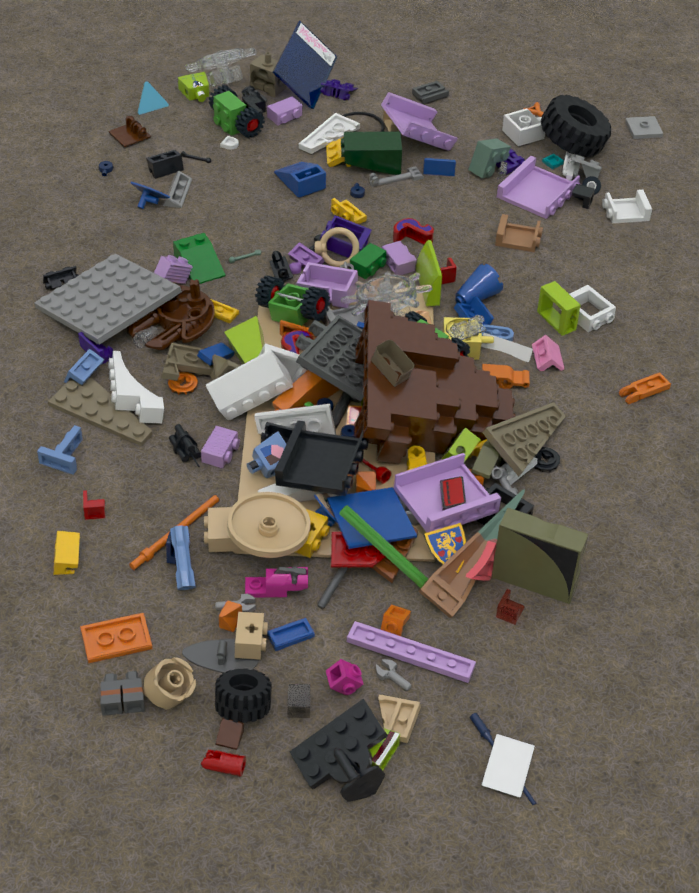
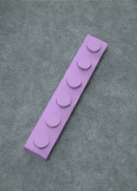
M356 621L347 636L348 643L469 683L476 665V661Z

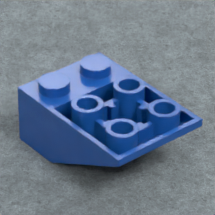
M299 162L274 171L298 198L326 188V172L318 164Z

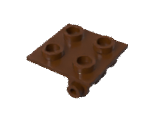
M133 116L126 117V125L109 131L124 147L151 138L146 128L142 127Z

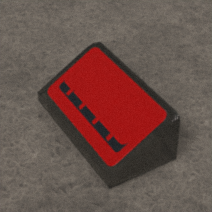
M462 476L440 480L443 511L466 503Z

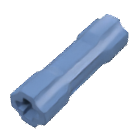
M175 526L170 528L177 566V589L196 588L194 571L191 567L188 526Z

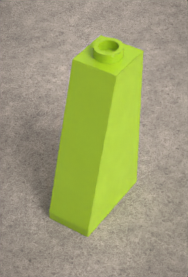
M257 316L224 332L231 348L242 364L258 357L265 344L263 331Z

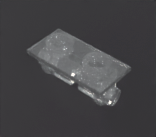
M476 315L468 319V322L464 320L454 323L446 332L452 338L457 337L460 340H464L487 329L482 325L484 317Z

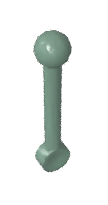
M255 250L253 253L238 257H230L229 262L234 263L236 260L261 255V250Z

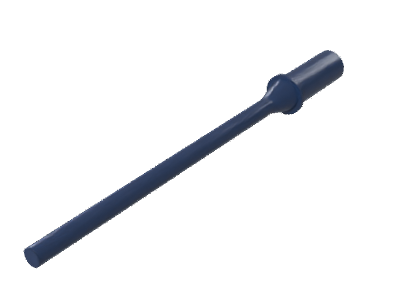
M473 713L470 716L471 721L480 732V736L484 737L493 747L494 741L491 737L490 729L486 727L477 713ZM524 786L523 792L532 805L537 804Z

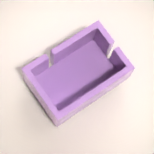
M308 262L303 270V274H301L297 281V286L304 288L316 287L327 290L328 296H330L328 302L332 303V306L348 308L358 288V271Z

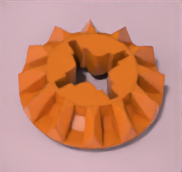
M179 372L177 381L168 380V387L171 388L172 392H177L178 395L181 392L187 395L188 391L193 392L194 388H197L198 380L192 373Z

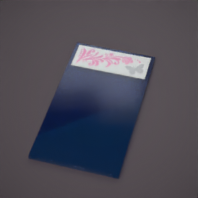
M299 20L272 73L310 109H314L321 94V88L324 87L321 83L326 82L337 56Z

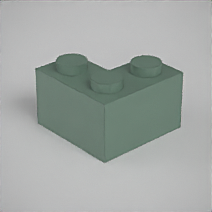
M497 138L478 141L468 170L481 178L492 176L495 172L496 163L506 161L509 157L511 146Z

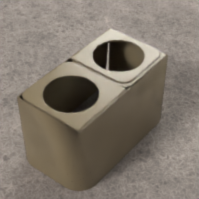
M387 340L379 344L371 359L373 364L394 387L409 379L414 368V363L393 340ZM383 357L387 358L390 361V365ZM395 371H398V372H400V373L402 374V375L399 377V379H398V376H399V375H398Z

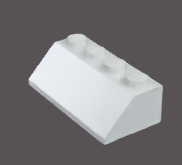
M269 350L206 384V387L220 413L227 420H232L292 388L293 384L289 371L273 351Z

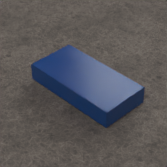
M221 342L199 350L197 356L211 366L213 365L212 356L214 354L229 359L234 356L235 352Z
M304 618L267 631V637L275 651L313 638L315 633L308 620Z

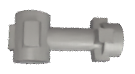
M494 467L491 475L492 478L498 479L503 488L517 495V488H512L507 480L508 471L506 468Z

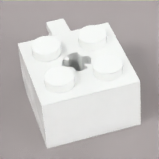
M527 108L504 115L502 131L517 146L539 141L545 137V132H543L541 126L542 117H536Z

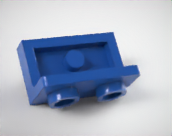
M474 297L471 304L456 303L454 307L460 318H480V326L490 325L494 319L493 315L478 297Z

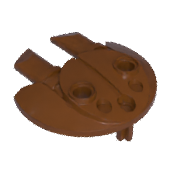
M191 279L189 286L179 285L182 291L180 294L129 325L127 330L130 336L135 338L152 325L160 324L164 331L145 343V347L164 350L171 343L182 340V343H188L202 336L212 326L215 318L213 302L205 293L200 291L199 280Z

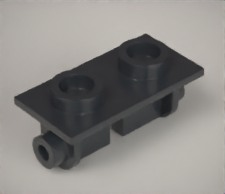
M274 251L272 253V260L269 261L274 276L282 279V281L292 279L293 275L286 257H282L279 251Z
M68 266L62 270L50 271L43 275V284H45L46 290H54L62 286L61 281H64L66 284L69 280L79 276L76 274L77 267Z

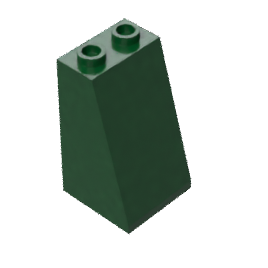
M344 132V138H341V157H344L345 164L391 175L401 174L402 167L401 132Z

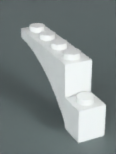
M113 351L112 358H109L108 368L110 369L109 379L111 380L110 391H112L111 402H115V410L135 411V415L139 416V423L162 424L164 413L163 397L156 396L138 383L125 367L121 352Z

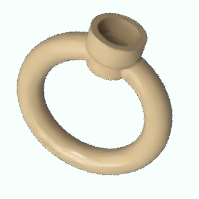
M332 228L322 236L320 241H315V253L321 255L330 266L340 267L345 261L347 264H350V259L359 252L358 239L346 228ZM333 235H345L352 242L353 250L348 259L335 261L328 256L327 241Z

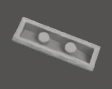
M178 171L167 193L170 198L165 199L163 206L182 208L192 178Z

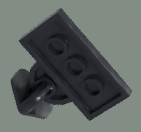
M362 699L289 752L312 789L317 788L333 777L338 783L345 785L341 789L340 794L347 802L370 797L376 794L385 773L379 766L372 767L370 749L388 737V734L367 702Z

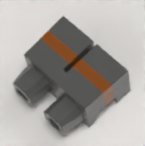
M137 671L127 672L126 679L117 680V674L114 673L105 674L104 682H101L100 704L102 716L123 714L122 695L125 714L145 712L142 680L139 678Z

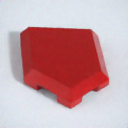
M332 532L331 567H374L386 557L374 545L349 549L341 532Z

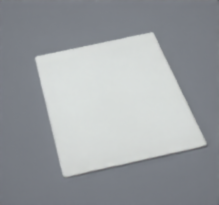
M497 734L482 786L521 797L535 746Z

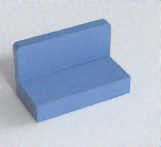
M89 349L68 371L64 383H67L72 378L80 385H83L100 367L104 359Z

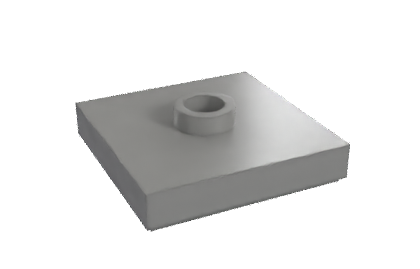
M655 116L632 117L625 120L633 139L663 137V132Z

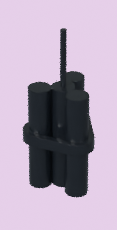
M181 424L175 425V435L169 436V440L173 445V451L179 455L182 462H187L189 457H192L197 466L200 467L196 459L201 457V452L197 448V442L187 431H184Z

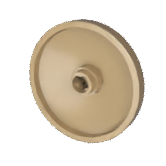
M258 492L243 497L233 505L228 515L227 528L231 540L243 551L258 557L277 558L292 554L305 544L310 532V517L302 504L292 497L276 492Z

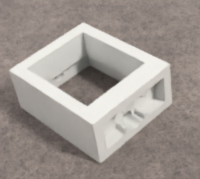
M589 285L570 293L580 305L590 302L600 310V312L590 316L580 308L577 324L587 332L597 330L601 325L611 323L614 320L616 307Z

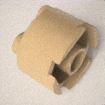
M173 657L172 659L166 658L147 673L143 687L144 695L153 704L166 710L177 706L188 698L195 689L196 679L193 678L191 666L180 658Z

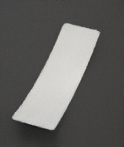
M487 333L483 334V336H493ZM493 336L494 343L481 344V347L502 351L525 362H529L533 351L532 348Z

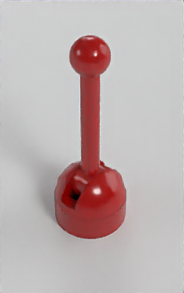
M363 458L362 462L376 472V479L380 483L384 484L390 479L392 473L388 468L384 466L376 468Z

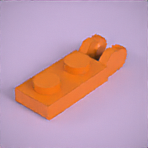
M659 372L622 388L619 391V395L621 397L627 396L625 400L629 405L637 402L639 399L641 400L670 389L671 383Z

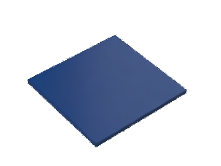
M393 487L346 494V496L327 497V502L349 549L372 544L339 514L346 505L388 542L417 538V534Z

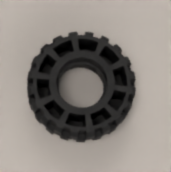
M559 95L553 98L541 118L543 132L546 133V136L555 145L571 154L582 157H593L599 154L611 136V124L608 118L597 107L576 96Z

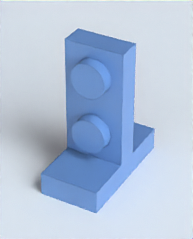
M74 425L66 433L63 441L56 446L55 450L41 446L37 451L39 463L74 475L77 471L76 458L71 455L83 440L81 427Z

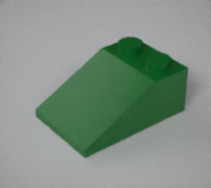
M205 233L173 241L174 257L177 259L178 257L187 259L188 263L193 267L190 275H188L190 280L198 279L199 284L226 276L213 245Z

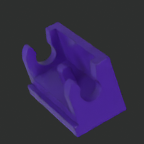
M78 333L80 347L86 352L90 349L104 359L102 364L108 362L109 358H112L113 349L110 346L106 348L102 343L99 345L86 338L84 333Z

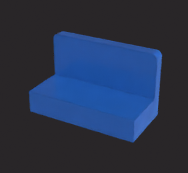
M425 158L423 174L455 176L456 160Z

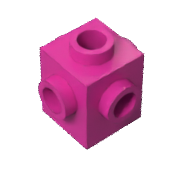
M340 659L326 670L330 689L336 692L350 695L364 685L360 668L345 660Z

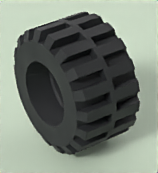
M238 668L222 673L215 683L216 712L221 717H224V719L233 720V722L237 723L255 722L257 719L264 718V715H267L271 708L272 683L269 677L265 676L262 672L248 668Z

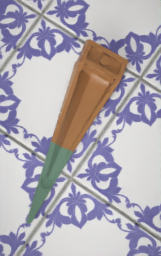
M525 489L518 493L438 568L418 591L448 617L452 618L465 602L476 581L475 579L467 578L466 574L478 562L488 540L497 539L499 525L507 508L515 510L525 493ZM464 560V563L459 572H455Z

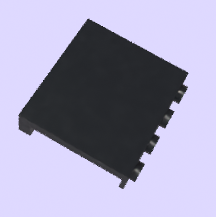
M298 420L275 468L276 486L346 496L348 489H351L353 486L354 475L358 474L359 462L362 463L364 450L368 449L369 439L363 437V430L360 438L306 431L305 421Z

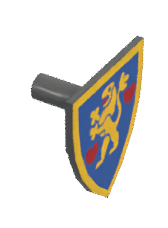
M461 523L424 533L430 552L442 565L466 543ZM464 560L455 572H459L464 563Z

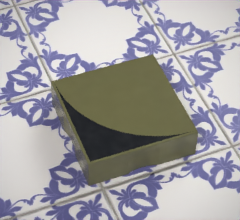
M507 508L499 525L491 578L570 604L578 585L581 572L580 563L585 553L589 534L563 525L549 523L535 516Z

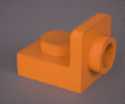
M391 604L383 615L380 630L401 636L403 626L409 620L411 611Z

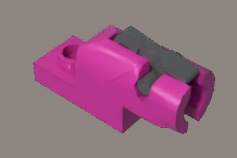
M308 567L266 568V577H245V594H249L254 598L287 597V591L308 589Z

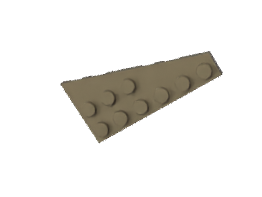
M89 377L83 385H80L71 378L48 401V406L139 446H143L152 436V430L144 423H139V419L133 413L127 410H115V402H111V394L92 377Z
M553 402L487 427L482 433L519 477L565 418V414Z

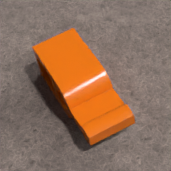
M482 364L483 371H490L491 376H496V384H499V388L510 389L513 386L529 387L528 370L514 371L512 367L507 365Z

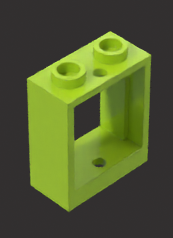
M556 281L541 286L537 312L562 336L576 331L581 305ZM553 302L562 310L561 314L553 308Z

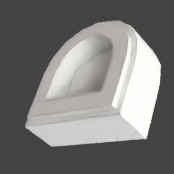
M227 136L220 144V147L229 150L236 149L239 146L238 140L231 136Z

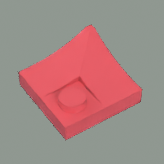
M497 539L488 540L478 562L466 574L467 578L489 581L491 579Z

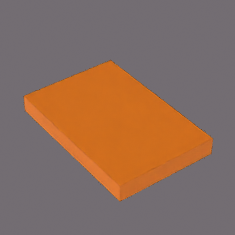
M144 613L80 626L88 663L153 649Z

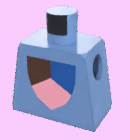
M279 432L274 433L254 448L252 454L254 460L247 463V468L251 474L261 470L265 478L275 476V468L286 447V443Z

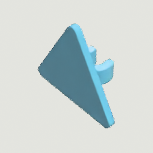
M149 82L144 83L138 108L139 115L169 106Z

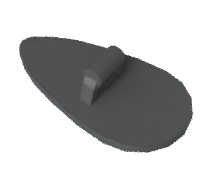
M235 639L203 641L192 644L182 651V655L190 662L221 673L238 668L253 670L259 659L235 658Z

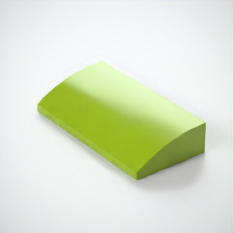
M428 240L419 254L416 273L426 306H440L442 273L432 241Z

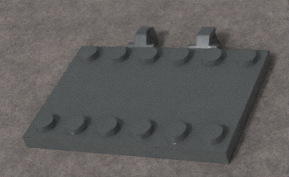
M339 315L327 327L314 320L308 331L317 337L315 340L305 337L303 334L298 337L295 345L304 351L298 356L296 363L348 393L353 399L362 401L364 361L363 364L355 363V348L363 329Z

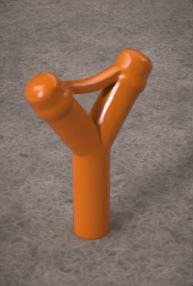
M538 102L534 103V106L527 108L533 115L542 117L544 113L541 111Z

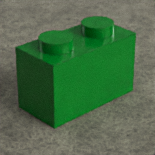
M369 243L350 259V264L354 266V270L358 271V276L365 280L369 276H373L380 267L383 268L387 262L386 250L372 243Z

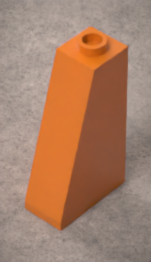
M307 370L293 383L292 388L280 394L272 404L275 409L274 411L306 407L304 404L308 401L315 406L319 399L328 398L340 389Z

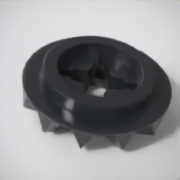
M542 447L534 456L537 458V464L534 468H540L542 472L544 470L550 472L552 469H557L560 464L559 454L548 447Z

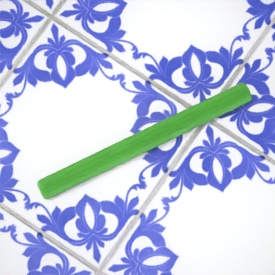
M348 505L342 508L339 514L420 588L425 584L428 578Z

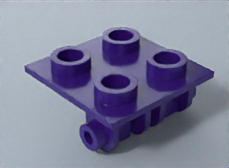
M332 79V81L326 80V82L321 83V85H324L321 88L323 95L331 97L335 95V98L341 100H349V91L358 89L354 87V84H341L340 80Z

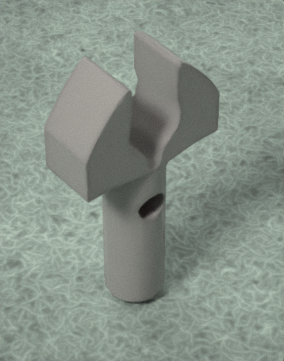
M241 594V598L238 601H231L241 604L242 612H253L256 609L255 604L245 605V603H255V598L249 594ZM227 601L216 602V610H222Z
M382 659L381 664L388 668L389 671L381 669L376 664V675L379 679H391L405 691L411 689V683L395 672L397 664L393 660Z

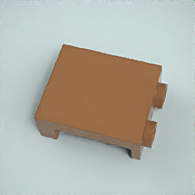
M502 214L495 246L535 252V248L540 245L543 227H540L541 221H537L536 227L508 223V215Z

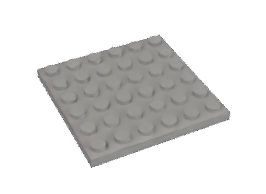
M114 254L101 263H97L91 269L82 272L76 278L69 280L61 287L56 288L48 295L41 297L34 304L41 312L78 333H84L85 337L100 345L182 291L179 285Z

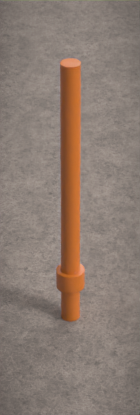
M214 495L177 526L191 525L207 512L208 508H212L218 503L219 498ZM169 532L151 547H146L142 550L139 556L129 563L130 568L135 570L145 561H150L154 554L166 545Z

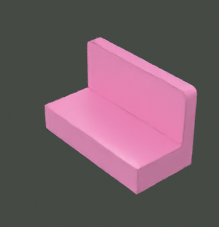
M544 335L532 344L538 370L544 371L552 365L556 366L560 371L564 370L559 346L547 335Z

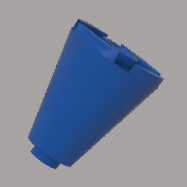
M481 263L455 294L456 303L471 304L474 297H478L482 301L500 293L503 290V283H499L497 278L500 276L494 268L488 264L483 265Z

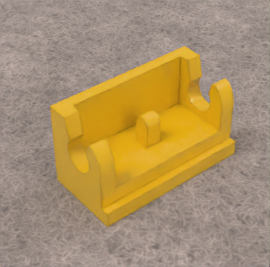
M57 531L53 575L74 574L75 570H67L66 568H78L80 533Z

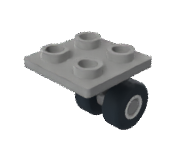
M579 155L571 157V160L581 163L586 178L583 180L582 185L595 188L594 195H596L601 189V182L598 179L602 168L599 166L600 163L593 160L590 163L584 161L585 158Z

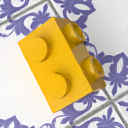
M341 138L326 145L327 164L329 167L345 162L344 157H341Z
M335 198L331 199V212L334 215L356 224L367 221V215L347 199L342 202Z

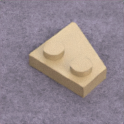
M379 694L378 698L384 728L400 733V742L408 743L421 708L420 702Z

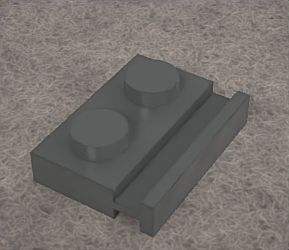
M438 81L412 88V94L420 101L422 100L423 104L449 96V91L445 90V87Z

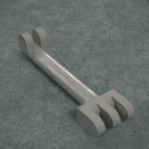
M415 166L407 168V173L378 179L375 173H371L369 180L370 185L374 187L409 178L416 181L423 179L424 176Z

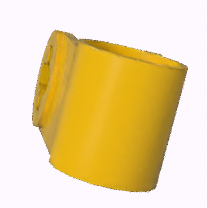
M412 446L408 449L407 471L427 465L425 450L422 447Z

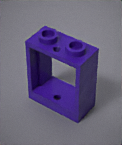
M335 215L332 221H328L320 240L332 228H346L358 239L359 251L366 247L372 229ZM333 236L327 241V250L347 258L350 257L353 250L351 243Z

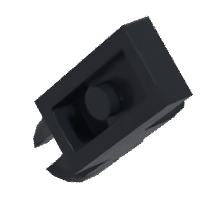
M253 86L245 87L241 92L243 94L242 102L246 104L247 109L248 107L255 108L263 115L266 112L267 98L260 94Z

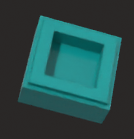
M554 153L542 159V162L552 170L564 164V160Z

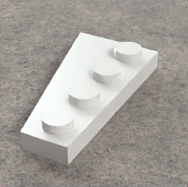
M334 113L299 143V149L313 154L326 147L330 142L344 137V132H354L360 129V123Z
M330 404L255 413L254 416L258 434L265 433L266 422L294 428L297 421L300 420L305 421L306 431L336 435Z

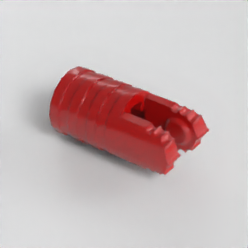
M210 749L205 755L206 758L204 757L201 762L202 767L207 770L242 777L246 765V756Z

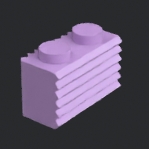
M293 96L267 106V117L276 125L302 116V104Z
M401 241L382 246V249L386 250V264L396 276L415 271L416 258L410 254L407 246L403 245Z
M172 255L167 257L161 256L154 273L173 283L186 284L188 275H190L193 267L183 257H178L177 259Z
M216 426L201 450L202 462L223 468L226 463H230L233 450H237L240 444L238 432Z

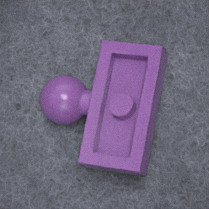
M300 242L288 253L289 257L295 261L289 265L292 274L300 273L301 267L305 268L308 262L324 263L323 257Z

